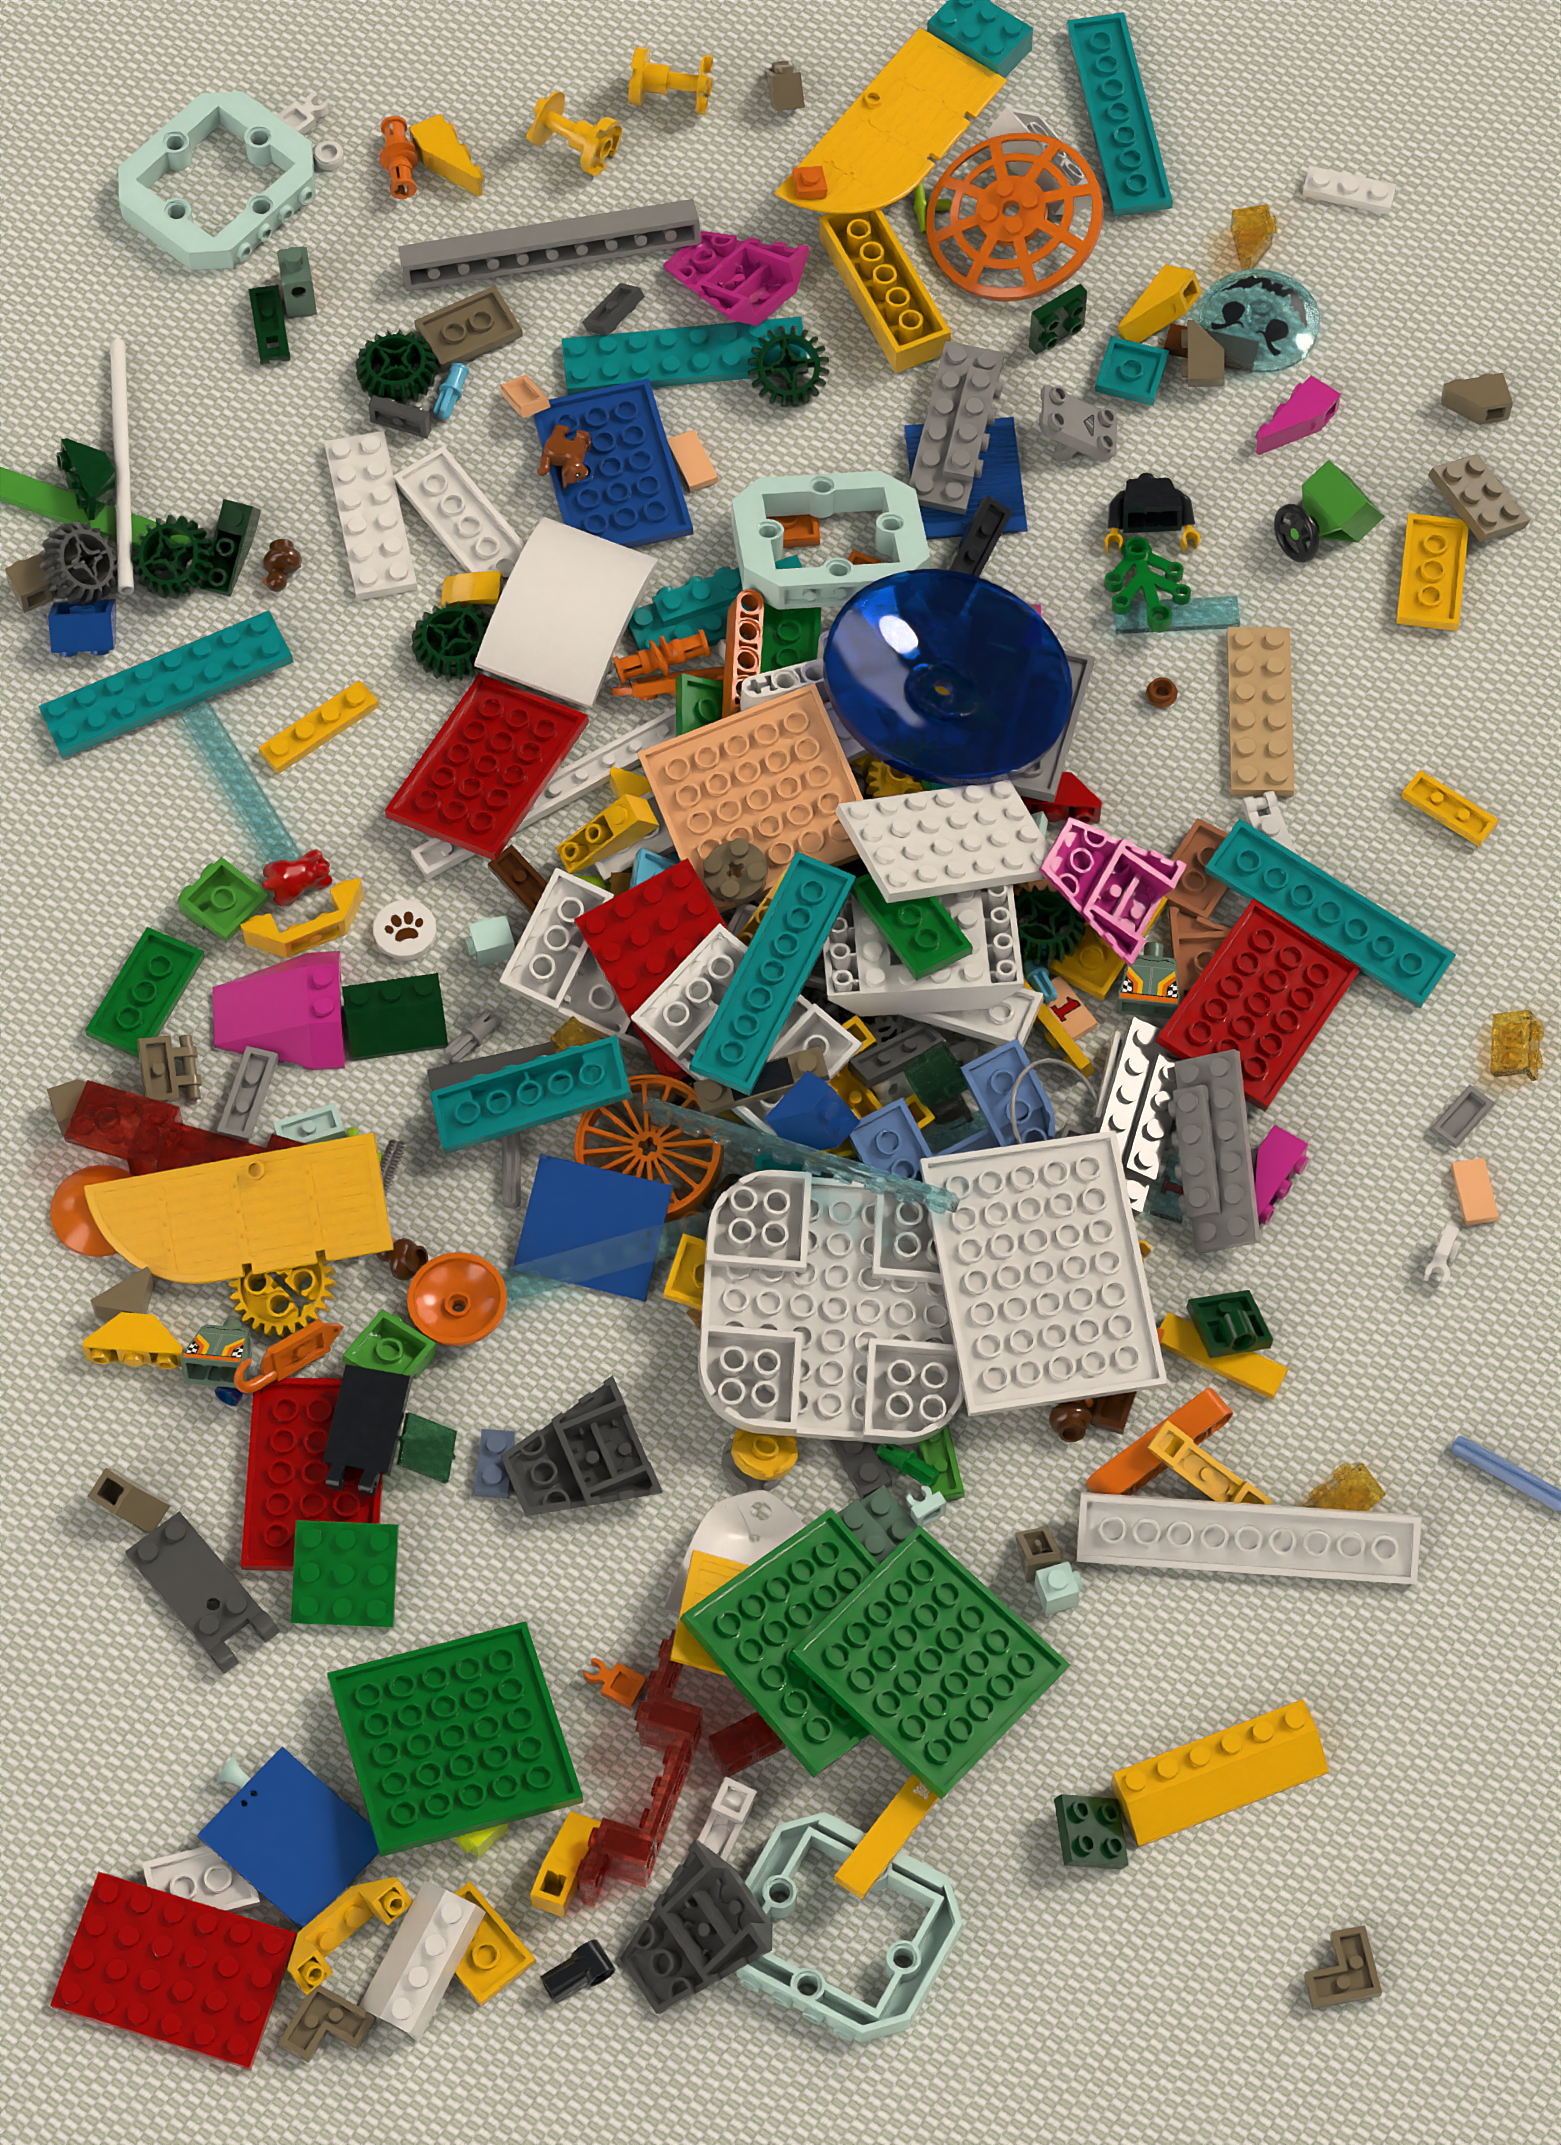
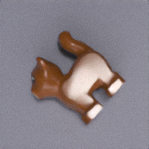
M557 424L552 435L545 442L537 474L542 477L545 476L550 470V464L563 466V487L566 488L569 484H575L582 479H586L588 469L583 463L586 452L591 449L592 441L590 440V434L582 430H577L574 439L569 440L564 436L568 433L569 427Z

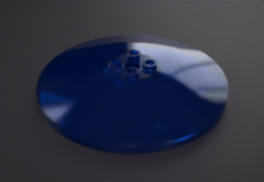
M918 569L899 572L878 579L858 591L845 603L830 628L824 647L823 677L829 701L843 726L865 750L877 759L902 773L924 781L952 786H977L996 783L1017 776L1038 763L1052 749L1062 733L1071 709L1073 689L1070 666L1066 654L1050 626L1032 607L1015 594L995 583L971 574L943 569ZM935 687H944L950 694L942 695L935 690Z

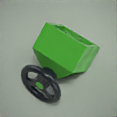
M1328 460L1302 484L1303 508L1296 504H1285L1278 509L1274 518V531L1284 553L1296 562L1306 563L1316 556L1319 548V539L1359 542L1385 516L1348 474ZM1293 513L1298 516L1296 523L1289 525L1283 522L1285 515ZM1285 534L1290 536L1292 541L1296 543L1299 552L1291 547ZM1310 541L1309 549L1306 545V542Z

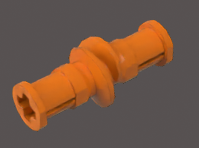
M390 116L381 122V132L385 135V147L381 150L379 159L382 167L389 171L392 180L390 184L391 195L397 199H406L412 197L417 190L416 183L412 180V170L418 164V156L415 154L416 146L406 138V120L400 116Z
M701 629L698 630V634L683 639L677 638L669 643H666L665 637L661 635L659 636V646L653 640H648L650 649H643L620 659L616 656L613 657L620 683L623 684L626 683V679L641 674L647 675L657 669H661L665 676H669L670 665L686 662V660L704 654L708 657L711 656L704 631Z

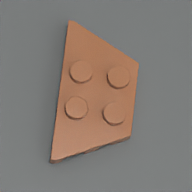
M1169 907L1172 956L1176 960L1181 1004L1232 929L1223 925H1215L1210 920L1200 916L1197 919L1179 913L1180 909L1177 907Z

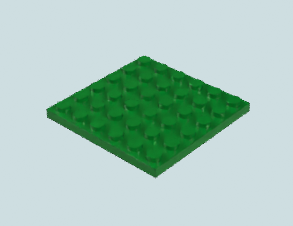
M832 1508L683 1613L680 1621L813 1778L871 1736L858 1721L788 1657L792 1650L879 1565Z
M920 1525L805 1637L788 1656L941 1800L1070 1666L1059 1653Z
M526 1621L327 1673L329 1687L380 1857L583 1803V1794Z

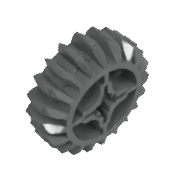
M79 521L70 524L64 523L47 535L48 538L41 544L44 550L38 555L44 562L38 568L46 571V575H44L42 580H49L51 582L49 591L57 589L58 599L67 597L69 604L78 602L79 605H87L90 602L96 603L111 592L110 588L114 587L117 583L114 577L118 575V572L114 566L117 564V558L112 555L116 547L108 546L109 536L101 537L100 528L91 529L90 523H83L81 525ZM82 561L85 562V563L82 564V565L79 564V565L74 566V563H76V562H77V563L82 562Z

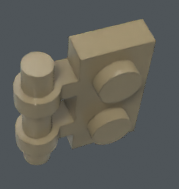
M171 1035L139 1038L137 1040L146 1105L178 1101L180 1098L178 1088L187 1089L188 1100H198L201 1098L199 1087L202 1086L201 1075L197 1074L195 1059L198 1057L197 1047L193 1046L192 1035L179 1036L180 1047L172 1048ZM174 1060H181L183 1062L184 1075L176 1076Z

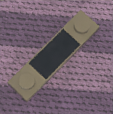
M816 1046L767 1061L750 1096L709 1078L693 1084L703 1117L786 1093L807 1070L823 1081L830 1080L821 1046Z

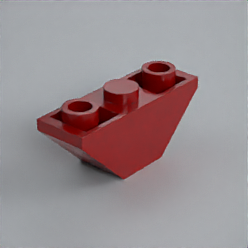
M1072 772L1062 773L1054 803L1019 795L1030 815L1043 811L1048 822L1066 821L1071 817L1086 824L1092 822L1100 823L1102 801Z

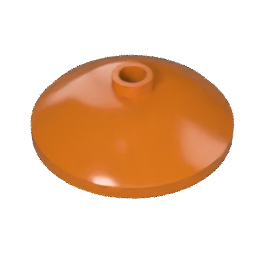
M111 1165L85 1167L68 1176L57 1188L50 1206L52 1226L60 1241L72 1251L85 1256L104 1257L118 1253L107 1242L97 1227L89 1210L83 1186L135 1176L122 1168Z
M464 1252L447 1253L431 1259L417 1271L408 1289L407 1306L411 1320L421 1334L441 1345L466 1346L486 1338L498 1327L506 1311L507 1291L499 1271L484 1258ZM457 1305L465 1307L461 1312H456L453 1309Z

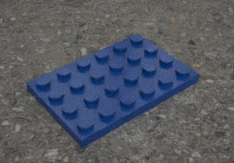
M649 378L550 399V408L532 415L542 451H544L545 442L552 435L557 424L569 427L568 433L564 435L569 440L574 439L577 430H582L590 434V440L592 441L591 449L586 452L583 463L588 469L586 479H582L575 484H569L564 488L562 479L563 466L550 464L549 475L563 524L627 548L693 535V525Z

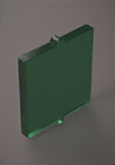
M411 1412L405 1413L402 1435L398 1437L400 1448L397 1465L444 1484L448 1483L452 1460L456 1458L453 1453L457 1431Z

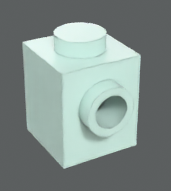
M506 915L496 918H481L475 923L469 924L470 937L465 938V943L469 956L475 955L478 967L511 958L515 947Z
M1069 1561L1036 1571L1034 1586L1045 1616L1078 1606L1079 1593L1083 1590V1585L1078 1571L1072 1572Z

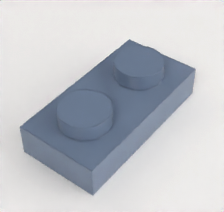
M482 1429L474 1490L475 1496L509 1499L511 1480L501 1455L515 1446V1431Z

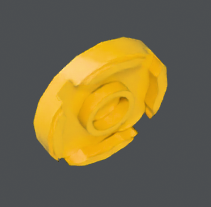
M738 1428L732 1440L731 1455L740 1470L754 1479L765 1481L777 1480L789 1474L796 1464L798 1458L797 1441L795 1436L759 1434Z

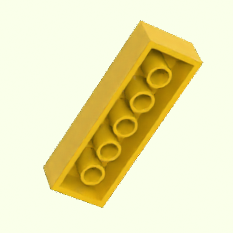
M877 209L857 214L828 213L820 216L819 239L895 374L942 356L945 340L951 342V331L882 210Z

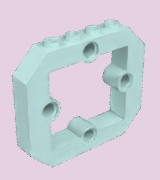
M243 91L201 93L118 166L119 204L122 219L190 270L234 268L240 261L246 260L261 242L267 241L282 223H287L302 205L308 204L315 194L312 142ZM221 124L245 142L247 158L252 164L265 166L273 162L284 170L285 173L263 193L252 195L247 200L246 208L212 237L194 224L191 206L186 200L172 198L165 202L148 188L170 169L180 171L189 167L193 159L191 150Z
M882 471L761 477L732 499L731 526L743 590L753 589L761 594L765 603L778 610L903 602L928 580L930 554L916 489ZM883 510V514L879 515L876 520L875 548L881 554L892 556L893 563L853 565L847 559L836 557L827 560L823 567L776 569L775 562L782 557L784 528L778 521L766 519V517L810 514L814 517L824 518L829 517L833 513Z
M826 1812L779 1824L764 1847L745 1884L769 1919L771 1917L776 1919L786 1918L795 1911L797 1905V1889L792 1879L810 1847L812 1846L844 1863L866 1833ZM899 1851L870 1889L871 1892H878L888 1886L930 1908L912 1942L900 1940L888 1948L885 1966L886 1973L891 1981L876 2008L826 1983L822 1974L816 1969L810 1967L800 1969L771 1953H767L737 1970V1977L741 1979V1984L755 1992L761 1989L772 1995L771 1999L778 2005L785 2008L793 2006L801 2010L803 2017L817 2025H821L823 2022L834 2028L833 2032L846 2041L851 2042L855 2039L863 2043L908 2030L962 1933L963 1921L949 1877ZM776 1891H782L789 1898L782 1903H777L770 1896ZM900 1956H905L911 1959L913 1964L908 1968H900L895 1965L894 1960ZM808 1983L817 1988L815 1994L811 1996L802 1995L798 1990L801 1985Z

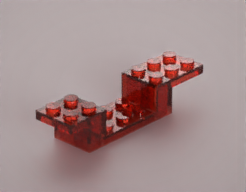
M89 1080L85 1084L64 1134V1139L67 1143L127 1160L130 1174L134 1176L309 1145L272 1134L267 1148L189 1126L183 1123L179 1106Z
M672 1629L669 1640L664 1638L658 1651V1658L660 1659L658 1670H651L646 1684V1689L649 1690L646 1702L642 1700L639 1702L634 1718L637 1721L635 1731L639 1733L640 1745L665 1753L662 1764L665 1765L663 1776H657L651 1790V1796L653 1797L651 1809H644L639 1823V1828L642 1830L604 1817L599 1828L593 1827L587 1845L591 1848L588 1859H581L576 1873V1879L579 1880L577 1890L581 1892L582 1903L593 1907L596 1906L606 1876H611L644 1888L647 1887L703 1734L702 1708L672 1698L684 1664L670 1660L675 1629Z

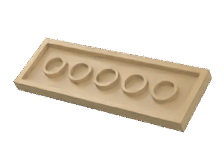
M1227 627L1230 796H1263L1265 792L1274 791L1276 796L1293 797L1295 788L1290 628Z

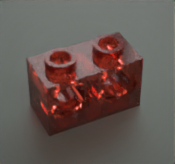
M758 1712L708 1736L709 1751L724 1778L730 1777L786 1748L783 1741Z

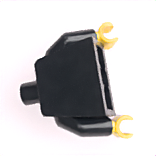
M1142 473L1137 479L1127 480L1126 489L1119 491L1109 504L1107 528L1110 529V533L1105 537L1106 552L1108 553L1109 551L1108 546L1110 543L1117 542L1119 544V554L1121 553L1123 538L1119 531L1122 529L1123 533L1181 531L1182 527L1184 528V533L1180 540L1181 549L1186 551V539L1193 540L1195 549H1197L1200 542V534L1193 529L1195 519L1191 499L1178 488H1175L1171 479L1167 477L1155 478L1151 473Z

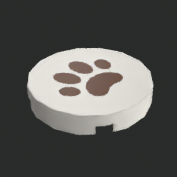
M412 900L395 901L386 905L377 914L373 923L374 941L378 949L383 954L386 953L392 956V959L398 961L415 960L424 956L429 951L433 942H435L437 938L436 920L432 912L422 903Z

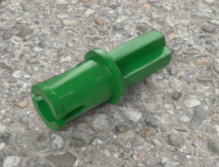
M885 1443L884 1445L887 1448L881 1444L879 1445L876 1453L878 1458L897 1468L900 1475H908L928 1487L934 1486L937 1483L940 1475L939 1471L919 1459L916 1452H908L896 1444Z

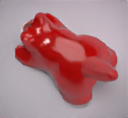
M318 849L311 850L294 861L281 859L266 864L263 869V875L268 879L262 883V888L274 890L275 896L273 900L277 905L289 906L298 899L303 891L322 889L332 884L333 879L328 875L331 870V863L322 856V852Z

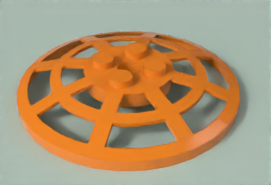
M1028 132L1009 133L992 137L962 153L939 178L927 208L926 231L928 243L933 257L943 273L955 285L966 292L995 301H1020L1034 298L1052 291L1070 279L1091 255L1099 239L1103 224L1104 206L1102 193L1096 176L1086 160L1075 149L1062 141L1046 135ZM1029 140L1049 144L1040 156L1026 153L1003 154L1002 143ZM990 148L992 159L983 162L973 169L963 181L951 177L968 159ZM1060 150L1067 153L1079 165L1086 176L1088 184L1070 186L1063 173L1050 161ZM1021 161L1032 163L1033 165L1024 177L1018 175L1009 176L1006 163ZM994 167L997 180L990 183L985 189L971 184L980 174ZM1045 169L1057 180L1061 188L1043 192L1035 181ZM943 187L956 191L951 205V224L935 232V206ZM967 195L976 199L975 214L959 220V210L963 196ZM1091 195L1092 217L1088 232L1084 240H1081L1068 232L1074 213L1073 198ZM1064 200V213L1058 226L1047 220L1048 204ZM1016 205L1019 207L1016 215L1011 217L1004 215L1005 210L1009 206ZM977 226L980 227L986 239L979 252L967 242L962 232ZM1041 231L1052 236L1043 247L1029 254L1026 243L1035 238ZM954 236L961 250L970 259L974 260L967 277L958 273L948 263L939 248V243ZM1061 242L1076 251L1073 257L1059 270L1042 280H1036L1032 264L1051 254ZM997 244L1006 247L1014 246L1017 258L996 259L991 258L990 255ZM985 266L999 270H1015L1020 268L1025 285L997 288L985 286L977 282Z

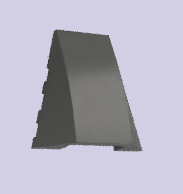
M613 1375L603 1382L604 1385L593 1393L589 1392L578 1400L579 1403L565 1413L561 1412L552 1418L550 1424L540 1431H534L501 1455L525 1516L663 1493L629 1417Z
M699 1840L692 1842L688 1849L690 1854L683 1865L679 1864L671 1876L673 1881L665 1894L659 1895L653 1905L655 1910L648 1920L642 1922L620 1958L656 2014L665 2012L772 1951V1922L737 1870Z

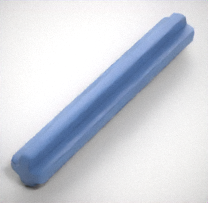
M1463 1436L1456 1438L1451 1448V1452L1454 1455L1561 1512L1560 1489Z

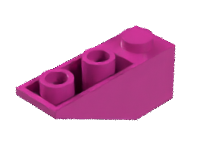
M1312 375L1303 384L1298 383L1291 393L1290 400L1286 404L1281 403L1274 412L1270 423H1264L1259 428L1255 439H1257L1256 453L1261 455L1321 431L1338 411L1341 393Z
M1275 1124L1259 1146L1255 1160L1254 1185L1259 1225L1261 1223L1266 1225L1275 1211L1274 1203L1278 1198L1283 1200L1292 1186L1291 1178L1295 1173L1300 1175L1309 1161V1158L1306 1157L1308 1143Z

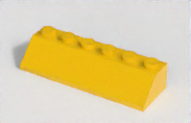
M1304 1699L1113 1772L1111 1788L1116 1799L1119 1801L1120 1809L1139 1848L1329 1773L1318 1729Z

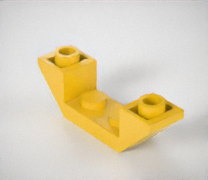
M360 878L343 880L336 884L335 887L329 889L331 902L335 909L334 912H324L314 920L304 924H294L284 932L279 933L270 913L249 918L245 923L240 924L245 944L290 958L347 935L364 898Z
M396 1877L351 1886L298 1932L287 1970L305 1995L312 1992L334 1973L324 1958L371 1917L376 1916L388 1926L412 1905L413 1901Z

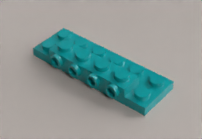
M797 554L775 562L776 569L803 568ZM725 566L719 568L712 577L702 579L700 576H695L687 580L685 586L676 589L672 586H665L659 589L656 596L652 597L653 603L637 608L636 611L634 610L627 625L637 650L650 649L648 640H653L659 646V636L661 635L665 637L666 643H669L677 638L683 639L698 634V630L701 629L704 631L709 647L717 645L721 639H726L729 606L739 593L743 591L739 567L731 570L730 567ZM741 604L746 611L751 612L746 605Z
M616 1035L582 1046H569L556 1054L549 1056L540 1055L533 1058L530 1062L520 1065H507L500 1071L487 1075L478 1074L471 1077L468 1081L430 1092L440 1141L445 1154L633 1097L620 1042Z

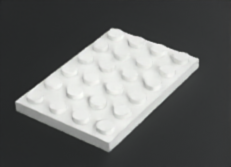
M1010 780L840 803L837 806V817L887 903L1047 879L1039 868L1051 848Z

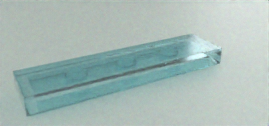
M1237 596L1191 598L1190 602L1186 605H1177L1172 599L1160 600L1161 604L1168 606L1172 611L1171 625L1164 632L1227 629V627L1240 626ZM1146 600L1131 601L1130 611L1127 614L1118 615L1114 613L1116 634L1154 632L1146 622L1148 610Z

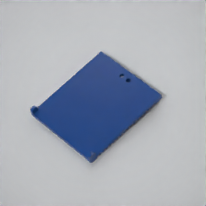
M1014 417L995 418L994 425L987 426L986 433L990 434L987 452L981 451L979 460H984L982 474L980 478H974L966 515L919 506L926 540L963 537L966 532V527L963 525L967 526L968 522L972 520L978 509L980 499L987 495L1013 511L1002 534L1027 532ZM924 424L905 425L904 427L910 478Z
M540 1154L512 1270L646 1301L673 1185Z
M283 1746L197 1834V1837L206 1846L217 1853L223 1861L227 1862L234 1871L242 1876L244 1880L248 1881L254 1889L258 1890L260 1894L268 1899L275 1908L279 1909L300 1930L332 1904L379 1854L371 1825Z

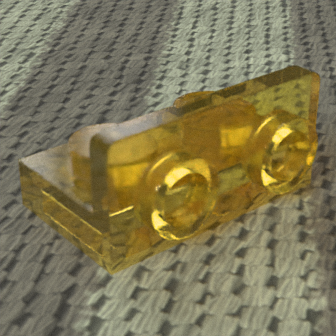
M1530 1009L1493 1014L1490 1072L1494 1077L1526 1074L1531 1081L1538 1080V1070L1543 1065L1539 1046L1540 1040L1544 1038V1029L1542 1022L1537 1020Z
M1346 1462L1332 1472L1334 1478L1326 1485L1320 1484L1308 1494L1310 1499L1303 1507L1368 1512L1386 1493L1363 1463L1349 1464Z

